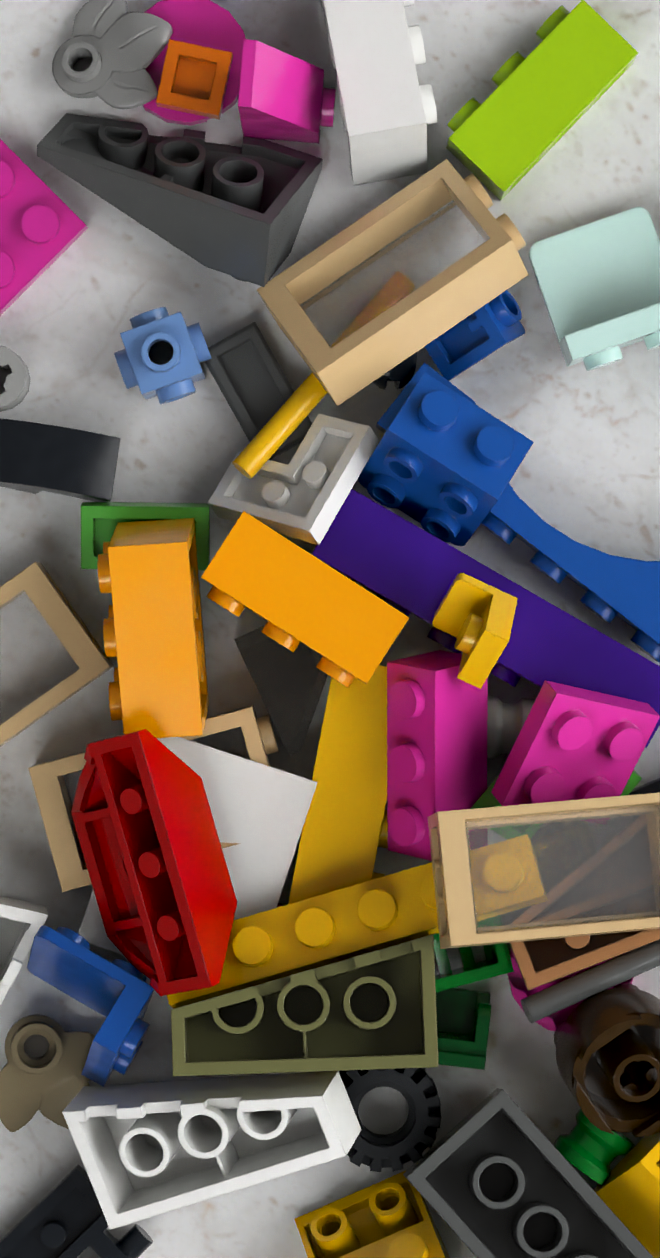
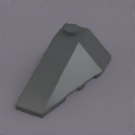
M66 113L37 144L38 157L205 267L231 275L237 280L251 282L262 287L267 284L291 253L322 170L323 162L322 158L265 139L243 137L242 147L205 142V131L184 129L183 137L170 138L149 135L147 128L142 123Z

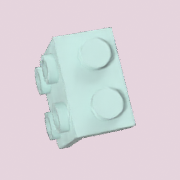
M635 207L540 240L531 246L529 259L567 367L582 361L587 371L606 366L623 359L620 348L643 340L647 350L660 347V241L651 215L645 208Z

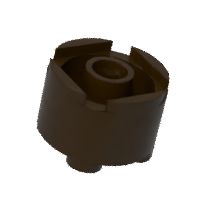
M630 983L618 984L612 989L602 991L584 1000L557 1027L554 1033L556 1062L562 1079L584 1115L594 1126L611 1134H614L612 1131L632 1132L634 1137L650 1136L660 1132V999Z

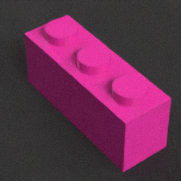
M436 650L387 662V822L389 851L432 861L427 817L439 811L471 809L487 789L488 677L481 689L458 679L462 654ZM487 829L466 830L468 851L487 846Z

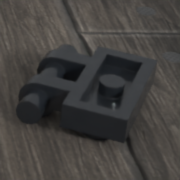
M78 1164L0 1240V1258H77L88 1246L101 1258H138L153 1243V1240L137 1224L120 1240L115 1238L106 1229L108 1224L88 1174Z

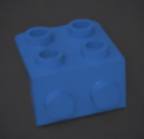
M424 372L359 475L358 481L367 489L370 496L381 505L399 509L421 523L422 528L426 532L445 543L465 546L499 500L534 442Z
M42 925L34 937L27 969L33 975L107 1017L92 1041L82 1071L83 1076L104 1087L113 1070L125 1075L143 1044L142 1039L150 1026L149 1023L143 1021L154 989L146 983V976L132 964L120 959H114L111 963L90 951L91 945L75 931L61 926L54 930Z

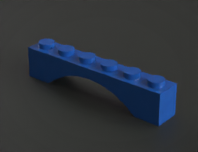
M424 362L377 422L376 428L384 434L386 433L424 372L475 405L476 403ZM508 483L499 500L481 524L507 545H510L515 537L520 539L536 552L531 558L530 563L559 585L566 576L586 591L580 599L582 604L609 624L616 616L621 618L636 630L630 641L660 663V561H642L609 555L574 541L542 520L518 497Z

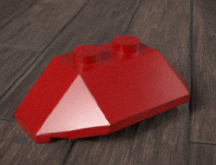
M146 729L87 744L84 755L86 763L78 780L71 814L107 937L136 969L151 979V987L160 996L209 988L219 984L237 907V899L202 778Z

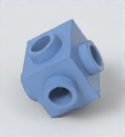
M166 307L156 308L131 318L130 322L133 329L120 333L125 349L114 353L126 388L129 389L138 385L141 394L146 400L157 396L160 405L195 393L196 389L193 383L206 379L200 363L212 359L199 322L187 326L181 312L169 316ZM160 341L168 342L173 347L172 359L163 365L153 363L149 357L152 345Z

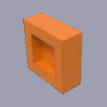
M169 39L156 99L157 107L220 120L233 60L232 52Z

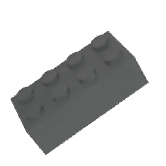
M495 1089L425 1153L423 1158L413 1164L403 1174L476 1258H654L503 1089Z

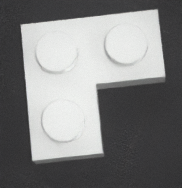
M318 413L288 465L268 460L252 479H249L239 472L231 462L208 501V505L217 517L237 522L242 512L245 511L281 535L320 545L376 448L379 439L370 426ZM237 452V454H236V456L234 457L233 461L235 460V458H236L241 452Z

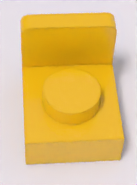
M459 573L455 577L434 614L432 624L435 628L457 638L455 649L463 652L457 678L481 689L509 642L518 598L465 573Z

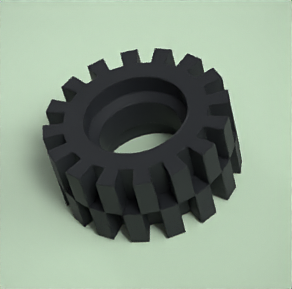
M425 1068L339 1071L362 1129L347 1154L350 1157V1162L359 1167L361 1163L370 1166V1171L381 1172L382 1168L392 1167L394 1172L404 1169L403 1164L409 1161L415 1164L423 1158L422 1153L427 1147L431 1149L436 1140V1132L440 1128L442 1118L437 1087L432 1077L430 1078L426 1073ZM374 1088H393L399 1091L408 1103L409 1113L406 1122L399 1130L391 1134L373 1133L362 1124L359 1118L358 1108L360 1101L367 1092Z

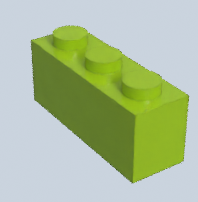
M581 0L571 12L564 6H560L537 30L536 35L543 41L526 59L518 51L513 54L491 79L498 88L482 104L474 97L471 98L447 124L454 133L448 138L446 148L500 201L629 69L638 55V52L584 0Z

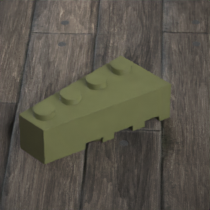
M431 934L171 1009L173 1077L439 1067L434 935Z

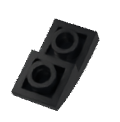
M0 419V487L33 494L47 491L94 502L111 501L121 438L54 425Z

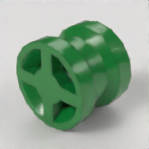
M580 1108L575 1114L576 1125L569 1134L559 1135L553 1146L573 1166L592 1180L603 1185L611 1175L610 1165L619 1155H626L634 1144L622 1132L612 1131L614 1134L600 1130L587 1119Z

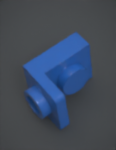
M506 290L427 344L425 349L442 376L448 381L457 377L504 345L525 334V329L520 322L522 319L520 307L514 297Z

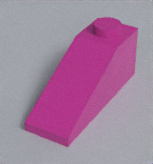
M243 39L238 110L243 137L319 144L321 126L333 127L336 97L335 88H324V69L258 40Z

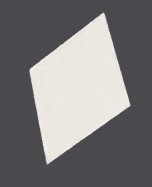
M182 737L157 738L202 778L220 843H239L222 849L237 899L234 920L277 908L318 782ZM92 890L78 934L84 937L89 944L122 954L106 935L95 893Z

